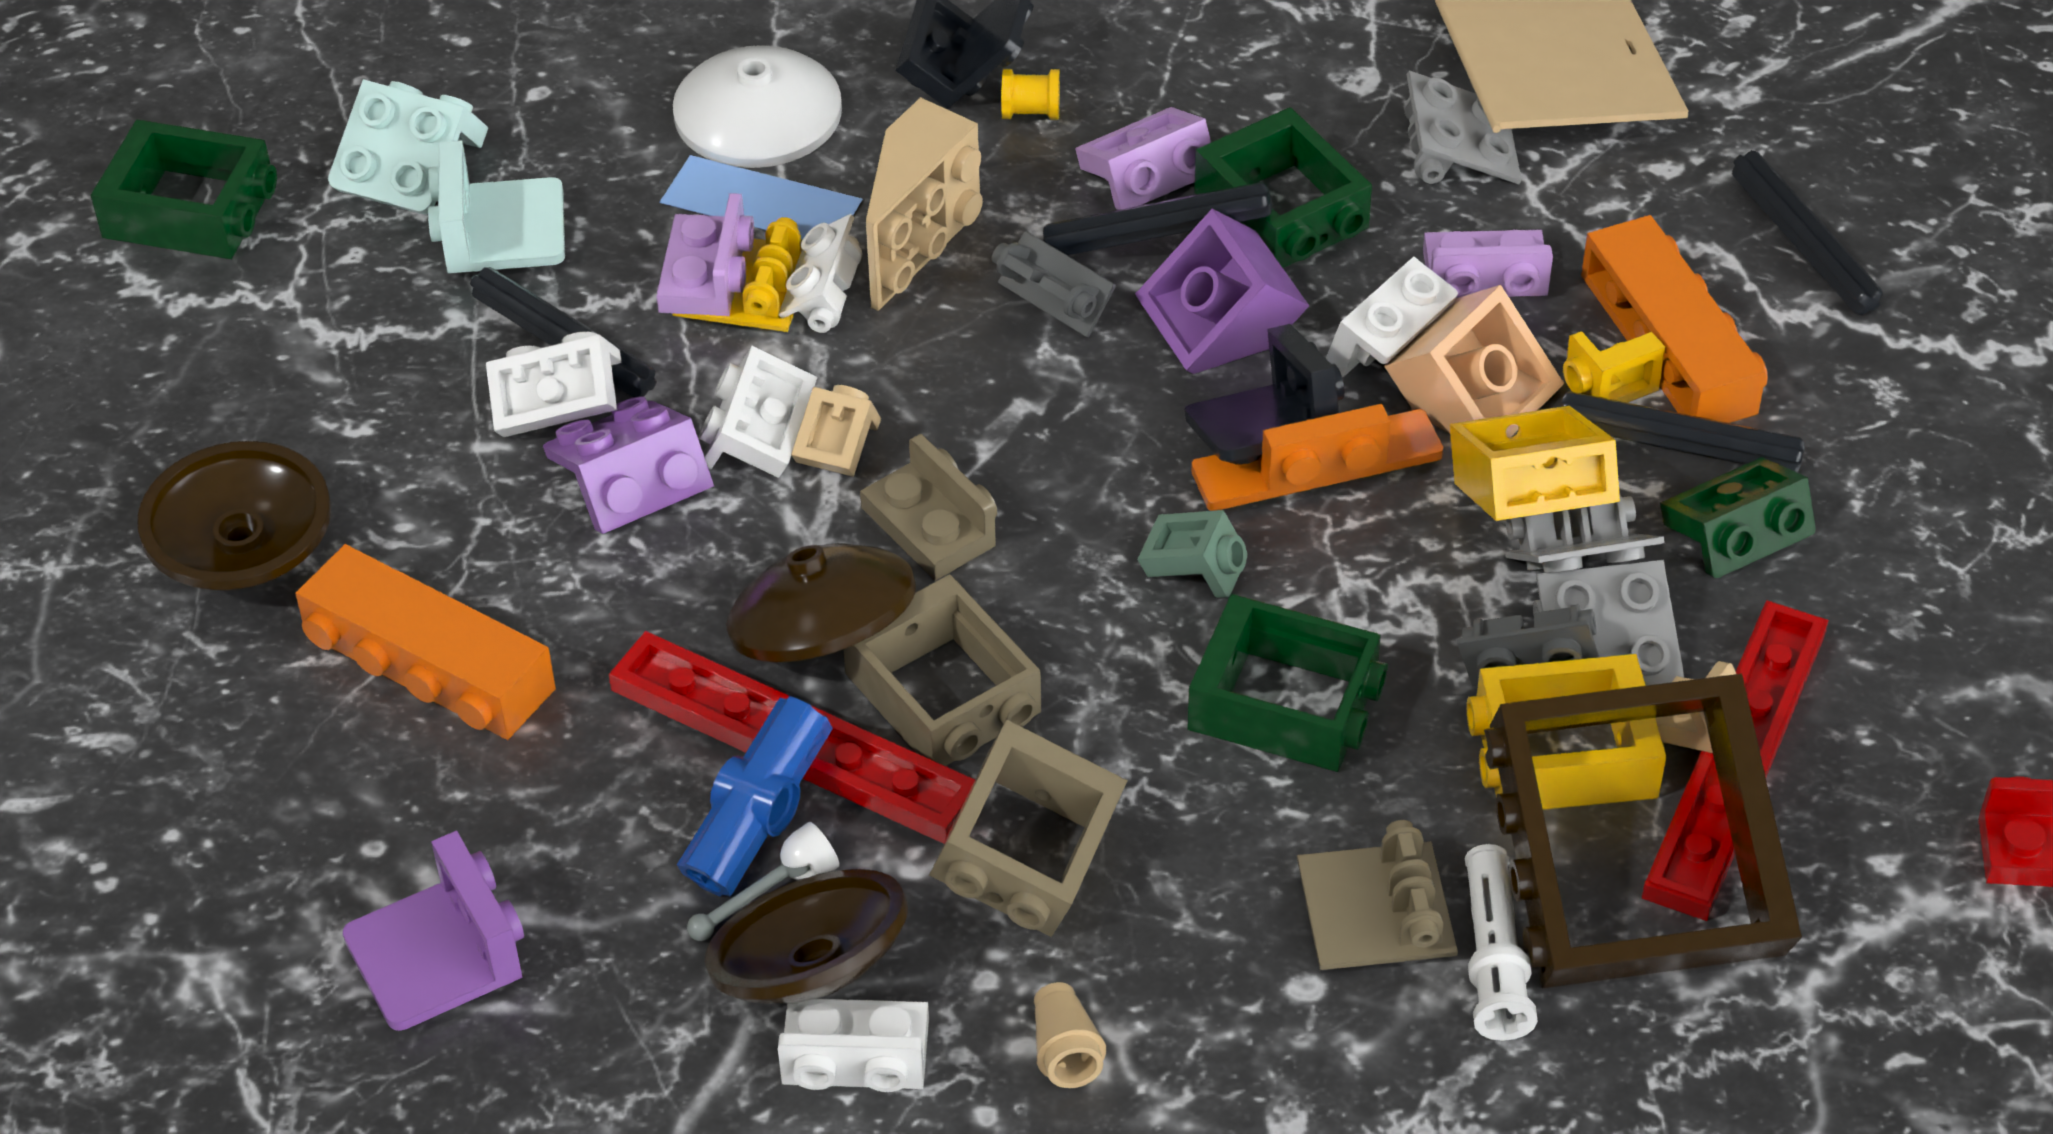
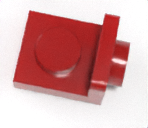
M2023 776L1992 778L1989 781L1978 818L1986 883L2053 887V780L2031 779Z

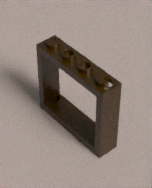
M1742 673L1500 704L1490 724V728L1484 729L1488 747L1485 759L1490 770L1498 769L1503 793L1497 794L1496 797L1497 819L1501 833L1503 835L1511 834L1516 859L1510 860L1509 863L1510 884L1515 900H1525L1530 926L1523 928V948L1525 953H1529L1532 968L1538 967L1542 988L1786 956L1802 938ZM1704 712L1751 924L1571 947L1527 734Z

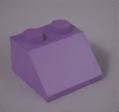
M1214 209L1208 212L1135 293L1183 367L1192 374L1268 350L1267 329L1286 324L1292 325L1309 307V304L1258 233Z

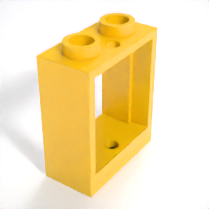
M1571 406L1450 424L1454 483L1495 521L1620 502L1616 440ZM1512 424H1516L1518 426L1517 434L1513 437H1507V428Z
M1637 654L1480 669L1477 696L1467 698V721L1470 734L1472 736H1481L1484 748L1480 749L1479 765L1484 788H1494L1496 797L1497 794L1503 793L1498 769L1490 770L1486 763L1485 754L1488 747L1484 729L1490 728V724L1500 704L1646 686ZM1650 718L1611 723L1617 748L1532 756L1543 810L1659 798L1666 754L1656 719Z

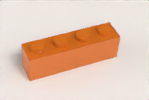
M1651 215L1587 233L1581 277L1627 341L1652 332L1665 346L1659 387L1676 411L1681 414L1726 423L1758 415L1763 387L1766 386L1768 380L1765 363L1758 353L1750 350L1739 335L1733 318L1727 312H1722L1713 300L1701 275L1694 273L1682 258L1673 237L1665 235Z
M344 544L295 593L302 618V629L312 643L324 650L332 648L355 660L362 669L371 675H383L405 686L412 695L423 702H435L458 714L472 728L478 730L485 728L509 740L556 689L549 647L347 544Z

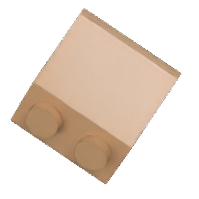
M1501 285L1456 298L1455 302L1384 366L1412 410H1424L1431 424L1449 434L1450 424L1537 411L1564 385L1563 380ZM1516 424L1510 425L1506 430L1507 437H1512L1518 431V426Z

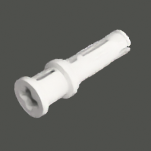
M1484 844L1472 848L1465 856L1477 950L1468 963L1469 979L1477 988L1479 1003L1473 1011L1474 1025L1480 1035L1489 1039L1500 1041L1514 1040L1527 1035L1535 1028L1538 1022L1536 1005L1527 997L1526 983L1532 974L1530 958L1517 944L1515 913L1508 870L1509 856H1507V851L1498 845ZM1506 1008L1513 1014L1511 1019H1507Z

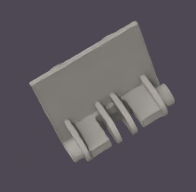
M1408 71L1406 75L1410 96L1405 102L1404 111L1410 122L1408 127L1410 147L1412 152L1417 155L1414 161L1416 175L1426 183H1438L1444 178L1452 164L1457 163L1520 184L1522 179L1512 129H1501L1500 132L1494 133L1476 93L1453 86L1441 78H1430Z
M1620 495V502L1571 509L1573 537L1568 510L1506 519L1508 537L1510 540L1519 539L1520 549L1506 551L1505 557L1526 561L1527 570L1544 569L1545 573L1582 568V556L1588 555V560L1606 559L1607 563L1645 558L1644 546L1665 543L1662 536L1628 533L1627 522L1635 521L1636 519L1635 504L1631 496L1621 497Z
M1664 560L1536 574L1540 600H1534L1533 613L1569 608L1571 605L1579 604L1581 610L1593 609L1597 633L1593 635L1599 657L1637 654L1646 686L1670 683L1676 676L1684 678Z

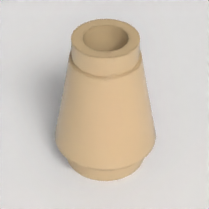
M1056 982L1042 987L1034 997L1038 1068L1045 1076L1049 1077L1053 1084L1059 1087L1077 1088L1084 1086L1096 1079L1101 1073L1103 1060L1106 1055V1044L1070 985Z

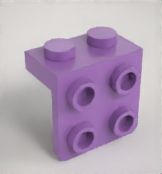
M634 397L616 404L617 410L611 411L612 415L594 423H591L590 420H579L562 426L555 432L557 438L545 443L543 448L548 459L575 473L594 529L604 534L714 487L690 417L655 401H647L645 397Z
M457 831L431 841L440 878L439 884L346 924L343 929L344 941L387 1024L394 1030L408 1029L523 978L515 943L524 938L523 928L518 915L508 899L500 903L497 902L492 893V890L496 889L495 879L485 856L481 851L470 855Z

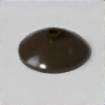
M228 442L210 446L185 456L160 474L151 484L140 504L137 521L138 532L143 549L149 560L159 571L173 580L201 589H243L271 581L303 562L316 549L327 531L331 517V502L328 488L321 472L300 453L268 442Z
M845 543L800 547L772 564L744 589L735 601L727 618V632L736 651L755 660L790 662L824 656L855 645L875 635L894 622L907 609L916 592L915 578L910 565L903 558L882 548Z
M838 870L803 878L760 897L730 918L711 940L705 955V966L712 983L718 990L747 1002L763 1004L796 1003L833 994L862 976L891 948L908 915L906 897L896 879L874 870Z

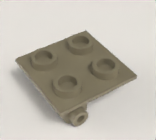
M1398 820L1389 824L1386 828L1387 834L1382 839L1381 847L1297 855L1320 970L1457 956L1458 950L1432 842H1424L1421 831L1414 828L1410 821Z

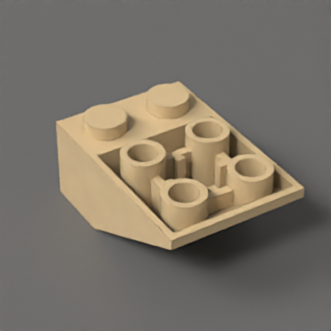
M921 97L885 131L866 217L871 308L877 311L896 293H902L910 284L913 276L928 261L939 257L946 244L964 226H969L976 220L982 208L983 198L980 194L979 179L981 153L978 146V123Z

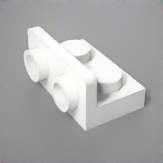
M1411 258L1340 322L1326 359L1331 364L1337 365L1342 378L1360 362L1364 366H1368L1376 359L1382 364H1387L1455 302L1458 295L1457 290L1417 258Z
M577 332L565 336L561 344L545 348L537 346L516 347L506 353L507 357L486 362L494 431L503 437H508L617 410L611 365L621 363L620 350L599 334L594 332Z
M751 346L739 367L729 363L714 393V396L723 399L720 408L712 407L698 439L707 443L703 455L708 469L711 470L721 454L725 452L779 478L789 463L817 377L754 346Z
M813 999L804 1002L787 1003L784 1033L779 1035L778 1041L782 1084L799 1085L812 1090L826 1089L830 1086L870 1087L881 1092H894L902 1088L923 1089L929 1024L928 1002Z

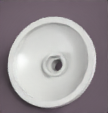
M757 45L740 47L709 58L683 79L676 90L673 100V115L676 129L682 140L692 150L712 161L744 168L781 165L810 154L823 145L834 133L839 124L842 111L841 92L832 74L812 58L794 50L777 46Z

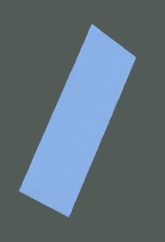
M690 155L659 203L709 216H725L729 193L742 194L744 216H753L755 228L767 230L770 223L781 217H787L797 223L801 239L803 240L805 235L820 223L830 224L849 214L854 215L863 199Z

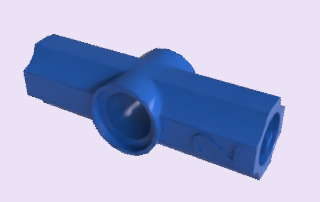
M789 696L788 699L779 698L743 757L738 755L730 758L717 774L711 790L710 803L712 808L677 863L679 870L684 876L719 897L727 895L731 897L767 836H778L792 821L800 800L801 790L799 783L833 729L827 717L813 709L810 704L792 696Z

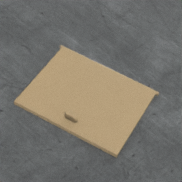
M1435 0L1494 133L1500 132L1501 129L1681 119L1688 117L1689 111L1631 0Z

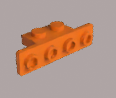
M1378 404L1263 430V454L1257 461L1248 464H1233L1220 460L1216 455L1194 459L1192 461L1191 473L1207 509L1215 511L1438 461L1443 457V445L1424 410L1417 409L1388 416L1383 405Z

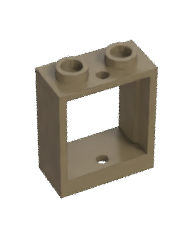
M950 574L916 592L907 609L886 628L844 649L845 674L915 753L944 766L970 757L980 746L995 739L1006 719L1023 727L1034 716L1041 713L1040 669ZM954 639L996 686L933 720L892 675V672Z
M1006 719L982 764L929 876L945 883L953 892L960 896L975 898L1003 912L1021 927L1038 930L1052 937L1075 899L1128 780ZM995 782L1084 827L1060 882L969 837Z

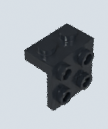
M917 0L895 71L905 77L913 86L920 88L948 109L963 95L973 96L985 83L989 73L999 65L1007 67L1016 59L1024 44V40L1021 38L1023 26L1031 15L1034 4L1030 0H994L975 18H972L949 0Z
M1291 324L1267 329L1272 385L1193 403L1185 407L1186 422L1220 460L1233 464L1255 462L1263 454V430L1339 413L1338 401L1344 398V383L1339 368L1336 364H1331L1318 351L1316 345L1313 342H1308Z

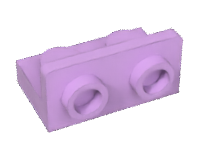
M1170 107L1076 147L1075 150L1081 170L1109 181L1115 208L1120 210L1143 205L1195 182L1196 149L1211 143L1205 118Z
M729 193L725 216L675 214L656 295L659 313L730 315L734 292H743L745 287L746 262L745 258L742 257L743 251H752L754 243L753 216H744L742 194Z
M1542 230L1427 232L1424 234L1423 253L1425 266L1457 290L1458 295L1456 298L1498 285L1503 287L1508 297L1548 296L1553 254L1551 246L1544 245Z

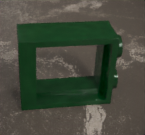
M1291 107L1196 149L1194 188L1196 195L1257 183L1293 166L1324 194L1282 215H1279L1272 208V213L1268 217L1240 222L1258 233L1282 268L1297 261L1305 260L1312 254L1344 239L1352 238L1369 228L1372 184Z
M136 119L90 196L102 238L232 260L242 240L251 235L256 215L265 199H270L273 196L277 184V171L275 166L270 164L265 140ZM165 171L227 181L213 205L151 195Z
M1231 594L1189 686L1187 730L1339 772L1347 749L1358 750L1364 738L1369 715L1368 711H1364L1367 700L1377 702L1385 684L1388 664L1378 661L1381 634ZM1248 654L1348 681V686L1334 720L1232 692Z

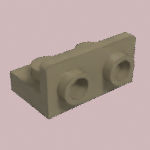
M919 434L909 440V464L860 491L861 508L936 581L996 546L995 517L997 516V507L989 491L980 484L974 485L958 469L954 459L946 450L942 448L937 449L922 434Z

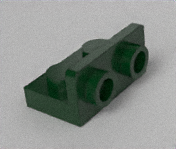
M1763 457L1660 502L1664 525L1701 543L1705 571L1714 578H1720L1813 535L1816 530L1808 477Z

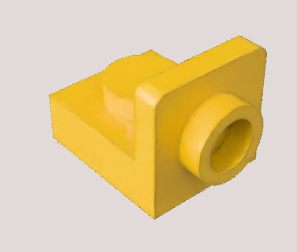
M1580 331L1569 336L1567 359L1563 364L1564 378L1572 392L1628 403L1659 391L1665 346L1650 332L1599 351L1588 337Z

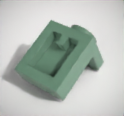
M1224 510L1158 515L1137 560L1147 577L1202 574L1216 598L1230 597L1237 579L1246 565L1247 551L1242 538L1237 535Z

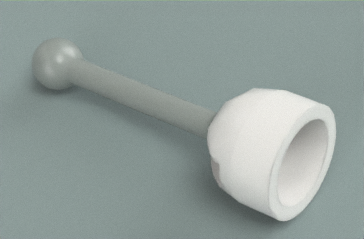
M808 822L794 831L784 841L780 852L781 865L709 914H696L692 916L687 923L689 936L696 941L709 939L714 932V926L787 877L798 881L837 869L839 867L838 857L825 835L812 822Z

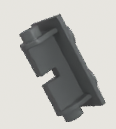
M1024 231L1018 243H1011L1010 245L1007 243L999 244L992 255V262L997 265V272L1001 274L998 281L999 284L1086 337H1090L1117 286L1028 231Z
M1579 604L1571 605L1569 608L1535 612L1534 628L1524 629L1521 615L1488 620L1475 619L1472 627L1462 628V638L1457 639V644L1472 686L1478 685L1479 672L1483 668L1599 657L1593 635L1597 633L1593 609L1581 610Z

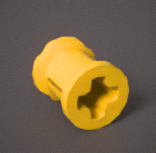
M1003 69L1001 90L1002 119H1011L1013 114H1047L1050 120H1059V69H1051L1048 75L1014 74L1012 69Z

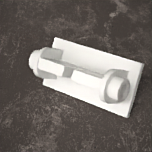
M852 214L830 224L820 223L805 235L801 242L802 252L795 271L786 283L787 292L778 314L781 318L799 311L808 320L809 327L816 332L825 333L830 328L837 326L847 297L843 291L850 288L857 266L862 258V250L859 247L858 240L849 235L854 221Z

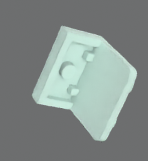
M363 79L328 177L329 184L337 191L419 214H428V207L435 206L436 202H432L430 194L429 167L439 166V142L462 141L463 144L481 148L488 127L471 113L473 109L471 104L456 97L441 95L440 99L424 96L420 90L400 82L391 81L390 85L386 86Z
M439 142V166L429 167L432 202H438V206L428 207V221L431 241H442L448 273L478 272L484 267H491L497 270L557 265L565 259L564 193L560 179L548 177L470 184L463 142Z

